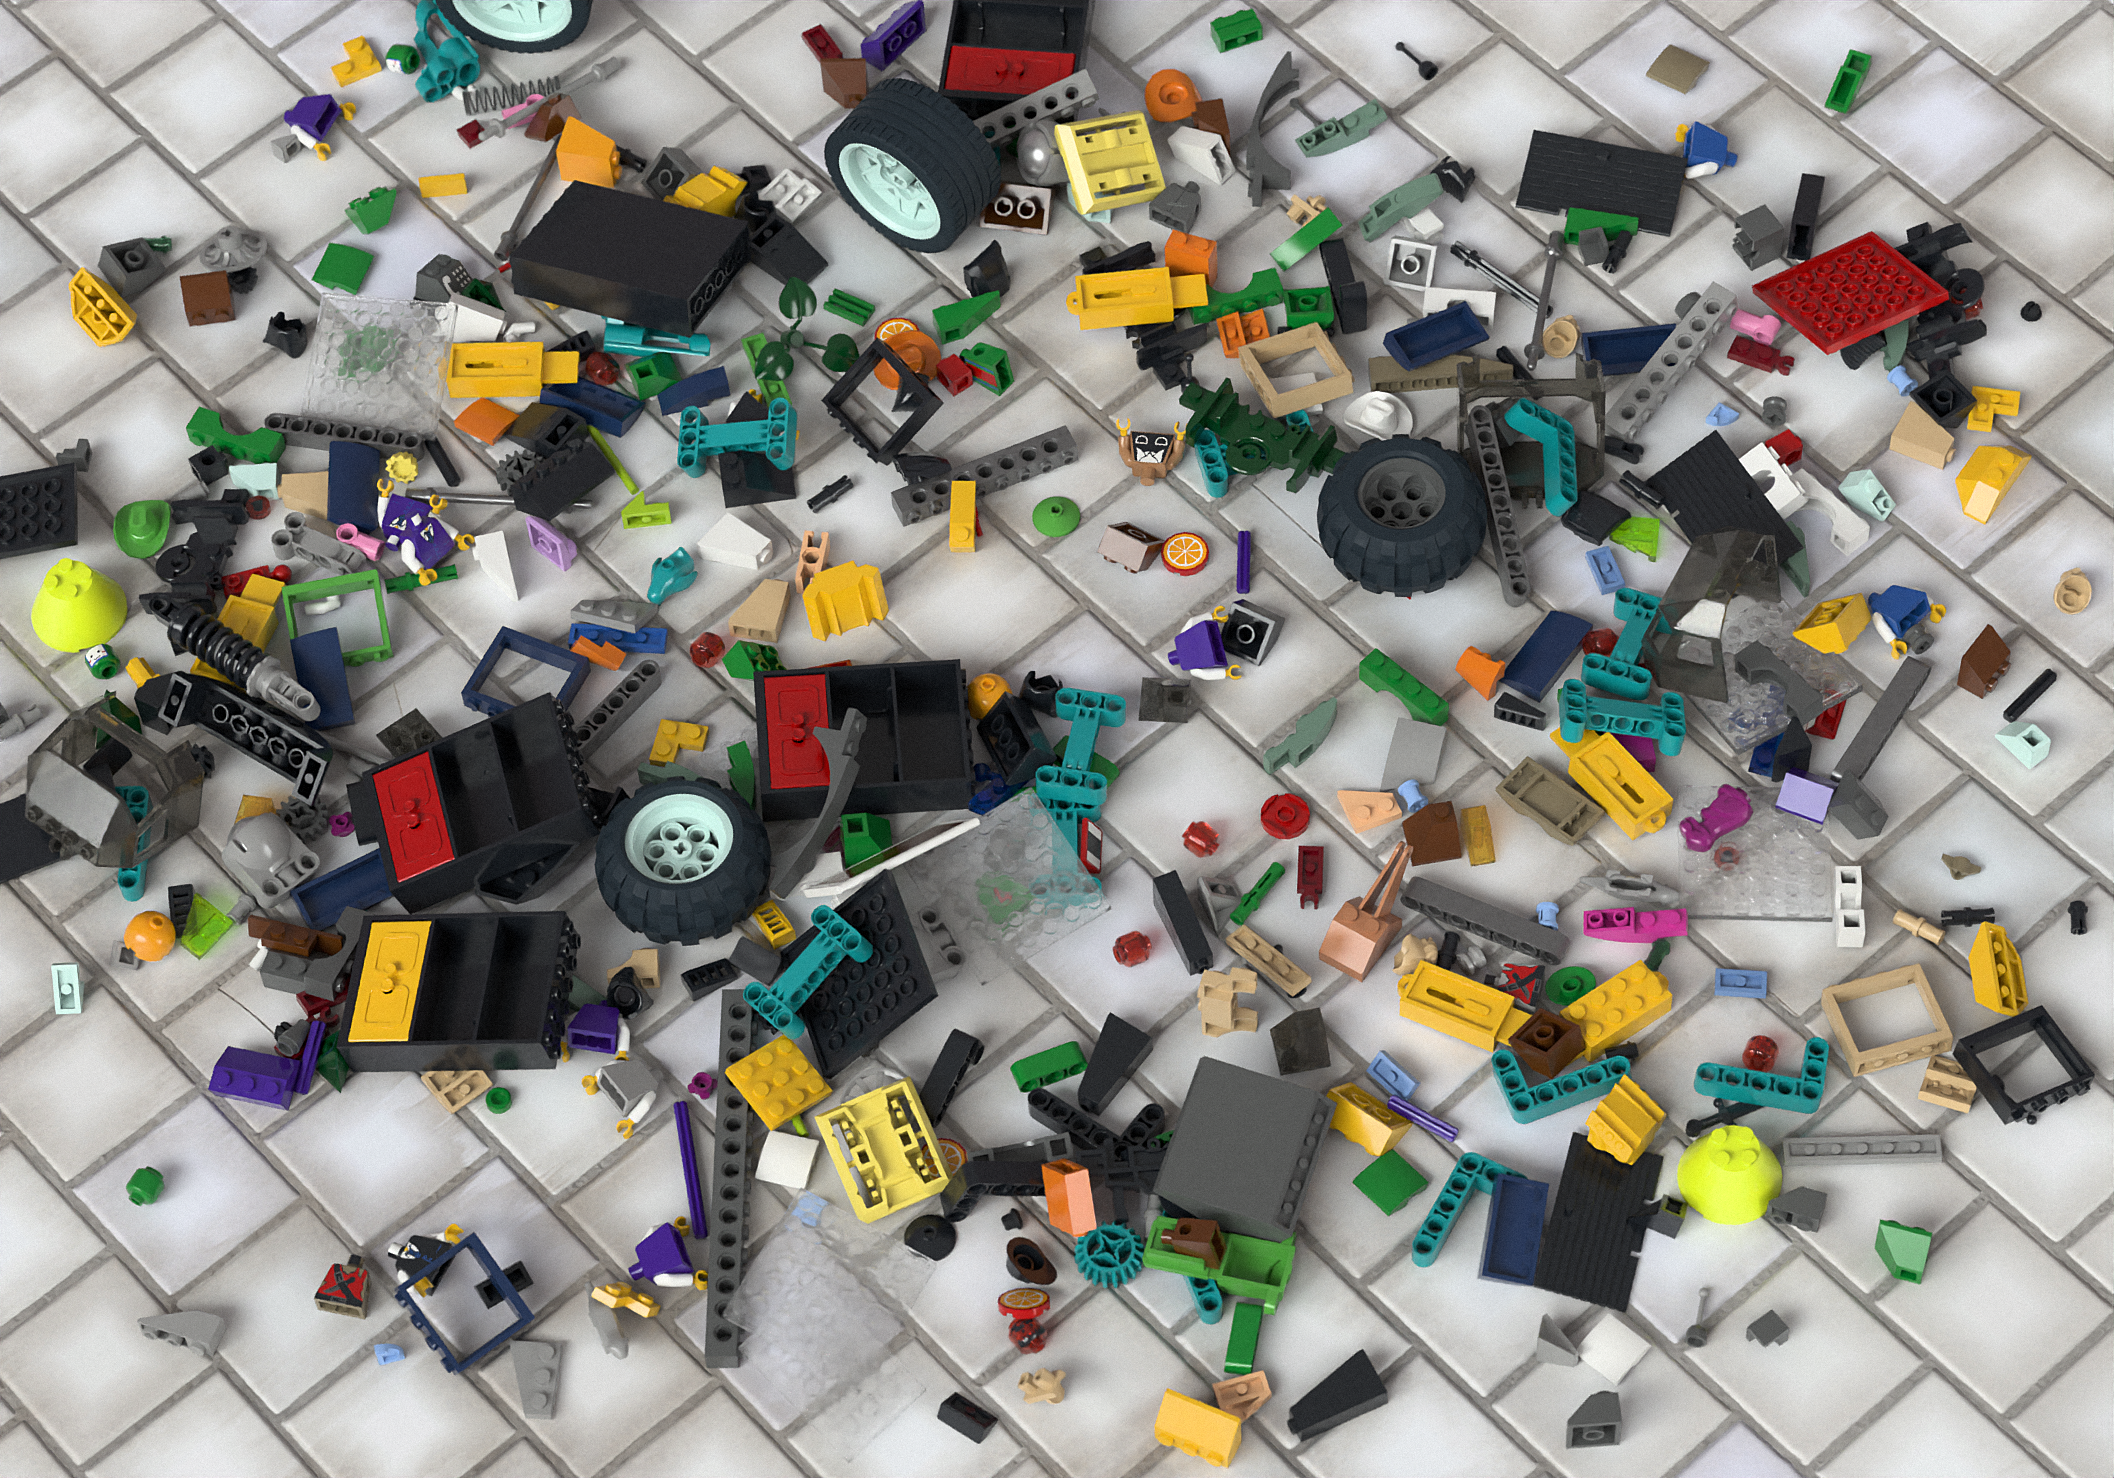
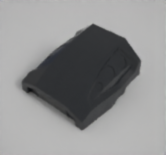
M993 240L991 245L963 268L964 282L972 298L999 290L1001 298L1010 290L1011 277L1008 274L1002 248L999 242Z
M911 452L892 456L896 471L902 474L903 480L907 481L908 485L919 483L926 478H933L952 470L950 463L945 457L932 453Z
M1581 490L1577 494V502L1561 516V522L1563 527L1571 530L1574 535L1579 536L1582 540L1601 546L1611 533L1632 516L1628 510L1596 494L1595 491Z

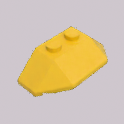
M81 267L68 284L69 291L71 292L73 319L99 347L122 342L135 325L137 314L113 287L85 267Z
M2011 445L1978 446L1955 479L1964 515L1986 524L2024 470L2032 455Z
M1984 921L1980 925L1968 957L1975 1001L1995 1012L2014 1017L2021 1014L2029 1004L2022 962L2013 943L2006 936L2005 928Z

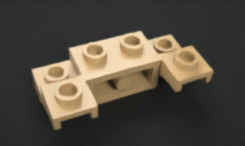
M1232 967L1230 975H1225L1217 970H1204L1197 998H1200L1198 1011H1201L1203 1035L1218 1038L1223 1034L1233 1031L1256 1033L1258 1012L1248 1007H1238V992L1255 994L1257 989L1256 972L1248 968L1239 969Z

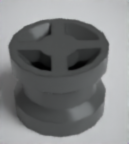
M1775 396L1766 398L1763 401V422L1770 426L1784 424L1786 421V400Z
M1918 623L1907 630L1903 636V641L1907 645H1911L1912 651L1919 655L1931 647L1934 637L1926 633L1924 626Z

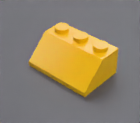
M1861 592L1819 602L1792 633L1795 638L1824 654L1829 652L1839 654L1846 651L1851 642L1857 639L1858 634L1866 629L1865 626L1871 621L1872 617Z
M1352 1082L1329 1089L1326 1097L1337 1103L1329 1128L1341 1131L1347 1140L1364 1146L1365 1151L1373 1156L1380 1157L1392 1150L1414 1123L1388 1109L1385 1103Z
M1167 1388L1154 1426L1155 1438L1163 1445H1173L1182 1449L1189 1456L1194 1457L1197 1455L1202 1457L1213 1466L1229 1468L1241 1444V1418Z

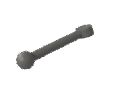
M1297 98L1290 100V106L1302 112L1314 123L1315 128L1322 124V121H1317L1299 104Z

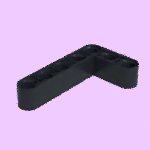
M1343 238L1322 241L1319 244L1320 255L1342 333L1344 335L1366 331V287L1364 281H1355Z
M1036 1088L1028 1094L1030 1116L1056 1134L1069 1132L1071 1143L1080 1149H1104L1103 1145H1098L1097 1143L1104 1142L1106 1138H1113L1115 1162H1121L1118 1156H1121L1120 1152L1125 1151L1128 1146L1142 1145L1147 1149L1148 1140L1161 1135L1165 1129L1164 1109L1156 1103L1146 1105L1119 1136L1046 1089ZM1044 1103V1105L1036 1106L1035 1104ZM1057 1116H1065L1062 1119L1056 1118ZM1151 1118L1158 1119L1157 1121H1149ZM1085 1129L1084 1132H1077L1076 1130ZM1137 1136H1138V1137H1143V1138L1140 1139V1140H1135V1139H1133L1134 1137H1137Z
M970 1161L963 1164L940 1194L945 1220L951 1223L964 1220L982 1196L1046 1197L1041 1165L1049 1162Z

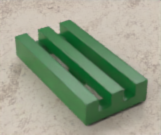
M836 288L833 290V295L828 297V302L825 301L823 304L824 310L863 327L875 312V305ZM833 304H837V305H839V306L845 308V310L842 309V308H840V307H838V306H835V305H833Z

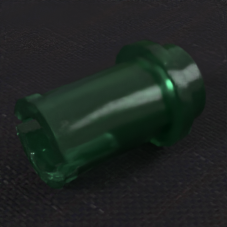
M163 235L161 238H144L154 252L166 254L172 250V240L170 237L167 238L166 235Z
M1662 938L1653 941L1651 944L1652 949L1643 962L1652 972L1658 971L1665 955H1669L1671 952L1670 943Z

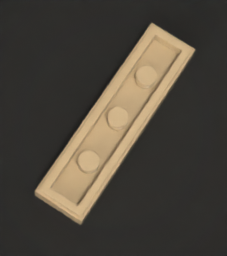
M1245 924L1225 938L1227 945L1292 997L1312 982L1311 977Z

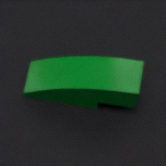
M1852 49L1849 50L1826 100L1825 108L1847 114L1871 67V55Z
M1328 207L1273 250L1270 255L1284 272L1339 229L1342 224Z
M744 740L727 747L728 759L732 766L731 769L727 770L731 788L745 798L750 804V809L755 811L757 797L756 779L751 754Z

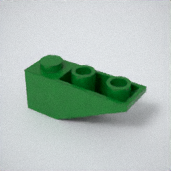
M1570 207L1565 225L1564 243L1578 245L1580 231L1601 226L1607 242L1616 240L1622 230L1629 231L1632 236H1635L1638 232L1639 218Z
M999 290L933 309V325L941 344L964 339L1001 307Z

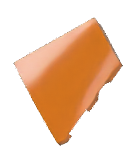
M582 635L569 649V651L588 657L589 663L613 671L618 670L626 656L625 652L607 641L600 647Z
M1470 646L1461 655L1455 670L1488 701L1495 696L1496 684L1498 680L1504 677L1506 663L1502 660L1495 663L1492 661L1490 654L1482 653L1477 648Z

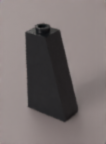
M1802 173L1791 222L1787 258L1803 261L1811 258L1825 176Z
M1176 870L1153 878L1154 907L1189 975L1202 974L1204 970H1209L1213 967V953Z
M1109 1013L1077 1091L1078 1104L1087 1113L1092 1112L1097 1116L1103 1113L1153 1051L1152 1037L1113 1013Z
M1364 1349L1356 1352L1289 1408L1287 1425L1292 1435L1297 1434L1301 1442L1387 1404L1388 1392Z

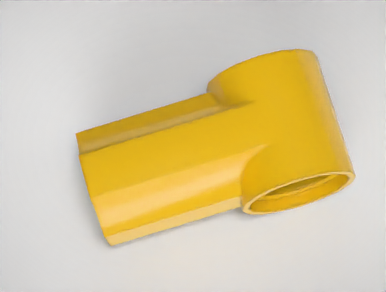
M143 657L133 658L125 667L127 673L137 685V689L142 687L147 679L160 676V674H155Z

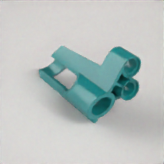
M421 0L417 5L415 13L416 25L419 30L413 40L428 65L425 69H422V74L417 79L415 88L426 102L432 103L453 92L455 87L459 85L469 86L476 81L480 73V65L477 61L479 55L465 35L454 28V25H451L448 19H445L435 0ZM433 14L438 15L453 36V38L445 40L439 48L427 33V22Z
M601 316L606 321L603 352L636 357L650 356L658 352L710 356L711 344L705 334L693 333L688 338ZM647 340L689 344V349L644 343Z

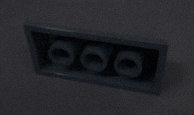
M580 439L571 440L565 447L553 453L551 457L538 464L532 471L520 477L518 481L510 486L516 510L551 521L615 474V470L592 443Z
M1006 691L976 727L1005 784L1009 786L1035 779L1038 768L1044 765L1053 766L1057 759L1029 704Z

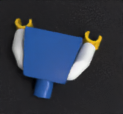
M1697 121L1690 128L1685 124L1678 125L1675 139L1677 142H1684L1683 158H1688L1684 178L1691 179L1709 174L1714 175L1718 173L1723 165L1730 167L1735 165L1737 154L1727 151L1728 138L1717 132L1711 125H1703Z
M1892 585L1883 594L1873 592L1868 598V604L1871 606L1873 613L1872 621L1887 644H1891V656L1896 660L1900 657L1896 649L1902 650L1904 654L1907 651L1906 643L1897 641L1896 637L1901 639L1908 629L1919 623L1930 611V620L1934 623H1940L1941 616L1944 617L1946 614V607L1942 604L1934 605V601L1919 587Z

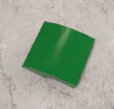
M329 243L311 280L331 290L336 286L356 295L373 261L374 255L350 246Z
M1393 1149L1371 1163L1352 1182L1387 1216L1406 1207L1408 1200L1426 1190L1429 1184L1421 1174Z

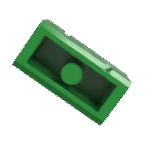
M1253 8L1246 11L1239 10L1233 15L1218 17L1210 22L1211 37L1220 53L1263 39L1262 24Z

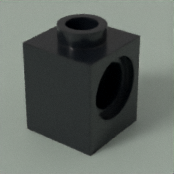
M213 445L188 458L192 473L199 482L203 481L206 486L228 475L226 468L228 460L222 451L218 452Z

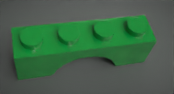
M1274 267L1254 272L1250 284L1245 289L1236 293L1218 292L1206 284L1208 305L1187 308L1194 325L1208 323L1235 312L1241 314L1283 303V286Z
M200 406L186 426L189 440L193 444L205 447L213 445L218 452L222 451L239 460L244 459L255 464L277 463L286 449L281 433L260 427L255 432L247 435H233L224 430L220 413Z
M1377 648L1359 662V679L1377 693L1380 690H1385L1395 695L1407 707L1414 721L1442 726L1448 721L1449 703Z

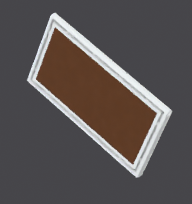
M977 817L940 822L803 891L806 898L842 894L874 878L884 869L890 870L979 826L980 822Z

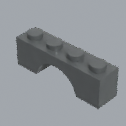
M1756 640L1734 655L1735 671L1750 685L1771 683L1785 691L1783 711L1790 720L1792 716L1798 717L1801 725L1804 726L1823 713V696L1820 691L1813 689L1806 683L1805 679L1800 674L1797 675L1791 670L1784 660L1776 657L1768 646H1764Z
M346 906L336 923L337 934L343 937L344 947L331 957L314 959L304 975L305 991L307 994L334 1001L338 993L344 990L346 980L352 974L363 916L374 915V913Z
M1069 1132L965 1154L967 1162H1053L1063 1158L1067 1160L1074 1158Z

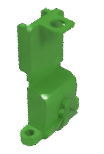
M1157 1216V1219L1152 1223L1142 1257L1145 1267L1208 1280V1278L1217 1280V1287L1225 1293L1264 1299V1313L1275 1316L1279 1302L1283 1299L1286 1285L1290 1281L1292 1274V1263L1296 1252V1232L1293 1231L1292 1237L1281 1243L1232 1233H1222L1227 1249L1221 1266L1217 1270L1205 1267L1204 1259L1176 1254L1173 1245L1162 1244L1161 1234L1163 1229L1175 1230L1178 1219Z

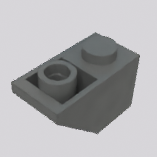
M1801 1186L1770 1200L1766 1218L1778 1224L1786 1223L1796 1226L1802 1231L1817 1233L1825 1209L1827 1193Z

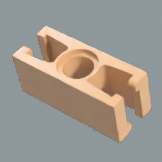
M805 530L795 577L797 593H804L806 578H811V584L814 574L826 570L830 551L829 532H822L820 548L813 547L812 537H814V532Z

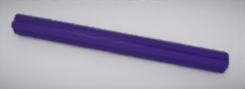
M685 1101L675 1102L673 1106L693 1234L695 1239H705L708 1236L688 1106Z

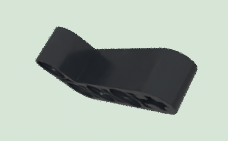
M957 1028L953 1029L919 1094L920 1101L932 1128H936L940 1124L969 1065H976L984 1052L985 1046L978 1038Z

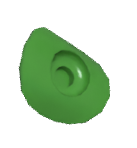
M145 500L124 505L117 512L113 525L114 539L118 548L133 558L144 559L154 556L163 546L167 536L171 515L170 504L162 500Z

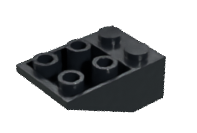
M776 213L750 236V262L785 286L790 277H796L808 284L828 266V262L799 231Z
M534 402L525 409L504 433L505 438L531 452H536V455L542 456L545 460L551 457L553 453L565 447L571 440L580 439L584 441L589 436L585 418L567 408Z

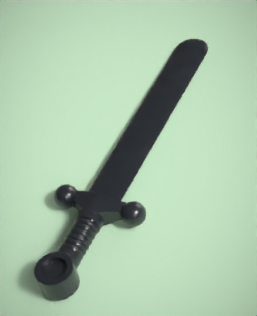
M1716 1098L1713 1101V1105L1718 1108V1113L1699 1121L1696 1119L1689 1120L1686 1124L1685 1132L1689 1137L1695 1138L1701 1134L1702 1130L1719 1123L1728 1126H1738L1733 1122L1734 1119L1765 1106L1738 1102L1725 1108L1723 1100Z

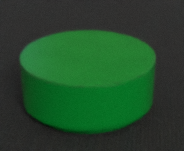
M502 1087L491 1089L485 1098L487 1108L495 1114L505 1113L512 1105L509 1091Z

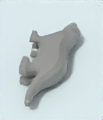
M1608 870L1606 876L1580 877V883L1598 888L1608 895L1622 900L1659 902L1663 907L1680 900L1679 891L1667 884L1663 886L1660 882L1653 880V875L1641 874L1640 877L1622 875L1620 871Z
M590 1281L586 1282L585 1288L588 1295L589 1317L593 1326L597 1328L606 1355L612 1353L618 1359L626 1358L629 1351V1339L625 1337L614 1308L591 1297L595 1287Z

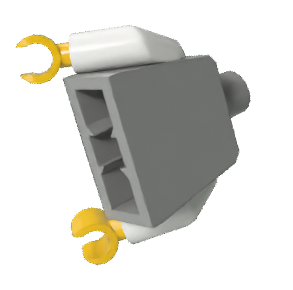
M613 1059L596 1071L594 1077L590 1075L584 1076L582 1078V1085L586 1088L585 1091L588 1095L596 1094L600 1087L623 1117H629L628 1120L619 1121L616 1126L618 1133L624 1127H628L623 1137L629 1139L634 1132L633 1124H638L654 1103L658 1083L662 1082L663 1074L657 1067L648 1070L638 1059L630 1061Z

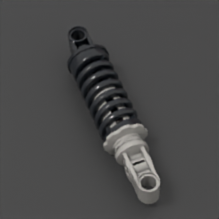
M163 593L156 594L150 599L149 608L156 619L168 627L167 638L170 642L178 644L183 649L188 650L193 656H197L199 660L207 663L212 669H216L218 673L226 676L231 682H235L240 688L245 689L251 697L263 696L268 701L275 700L283 708L290 710L304 721H312L319 716L320 706L312 693L291 679L288 672L280 669L281 662L277 657L263 653L262 649L258 646H253L251 641L243 640L242 635L234 633L230 627H224V624L220 620H215L211 614H205L201 606L195 602L182 606ZM310 703L307 708H303L306 704Z

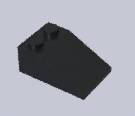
M743 450L718 453L725 508L796 499L792 466L787 470H779L763 453Z

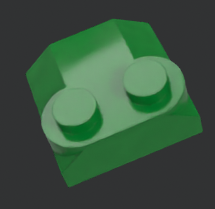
M1329 286L1283 289L1287 327L1296 329L1317 322L1320 328L1324 330L1333 324L1334 310Z

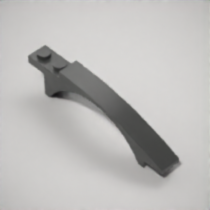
M1287 51L1277 65L1262 93L1251 124L1246 152V170L1249 171V179H1253V183H1248V197H1252V207H1261L1263 189L1291 190V170L1282 166L1268 153L1259 135L1261 123L1270 108L1286 95L1299 90V81H1292L1299 78V69H1292L1291 51Z
M848 708L841 731L821 727L814 728L813 734L823 746L829 762V792L824 808L809 832L794 846L771 858L770 866L776 867V871L769 890L781 899H785L811 865L824 846L846 804L860 769V765L854 760V757L858 753L859 742L862 733L866 729L867 718L857 709Z

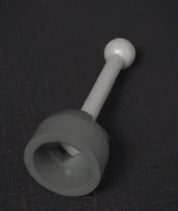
M1707 1288L1699 1290L1701 1298L1696 1325L1689 1327L1685 1336L1686 1344L1696 1348L1704 1347L1707 1341V1331L1701 1326L1705 1300L1709 1296Z

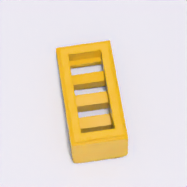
M773 900L756 907L752 916L774 950L796 939L794 928ZM769 909L772 910V911H770V912H768V913H766V914H764V915H762V916L759 915V914H761V913H763V912H765V911H767V910H769ZM773 915L776 916L775 918H773V919H771V920H769V921H767V922L764 921L765 919H767V918H769V917H771V916H773ZM778 921L780 922L779 924L769 928L770 925ZM783 928V930H781V931H779V932H777V933H775V934L773 933V932H775V931H777V930Z

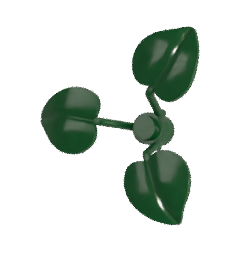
M790 277L779 296V309L785 317L789 319L798 317V319L790 326V330H786L781 334L780 342H769L761 349L755 364V379L781 381L789 377L793 371L794 360L787 353L790 349H797L801 346L825 350L822 356V363L833 372H847L860 357L855 341L846 334L839 333L831 336L827 346L804 341V335L799 330H796V328L802 322V316L809 317L815 313L817 299L810 286L796 277Z

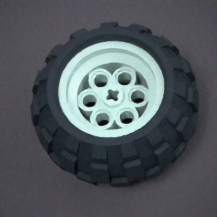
M684 776L668 777V782L657 785L651 782L636 789L633 798L621 800L611 811L608 824L602 827L595 848L596 861L594 864L599 890L605 903L613 912L615 911L616 917L633 933H636V931L644 933L649 941L663 945L669 944L670 941H681L682 946L699 945L700 939L713 936L714 939H719L732 932V927L736 922L746 921L756 910L758 896L764 895L771 873L770 861L772 855L770 842L761 817L754 809L751 810L750 804L745 798L732 788L731 790L728 788L722 789L717 781L698 777L695 781L686 780Z

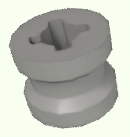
M1476 945L1470 946L1467 952H1460L1456 955L1457 964L1466 976L1470 977L1475 973L1476 969H1482L1487 966L1484 954Z

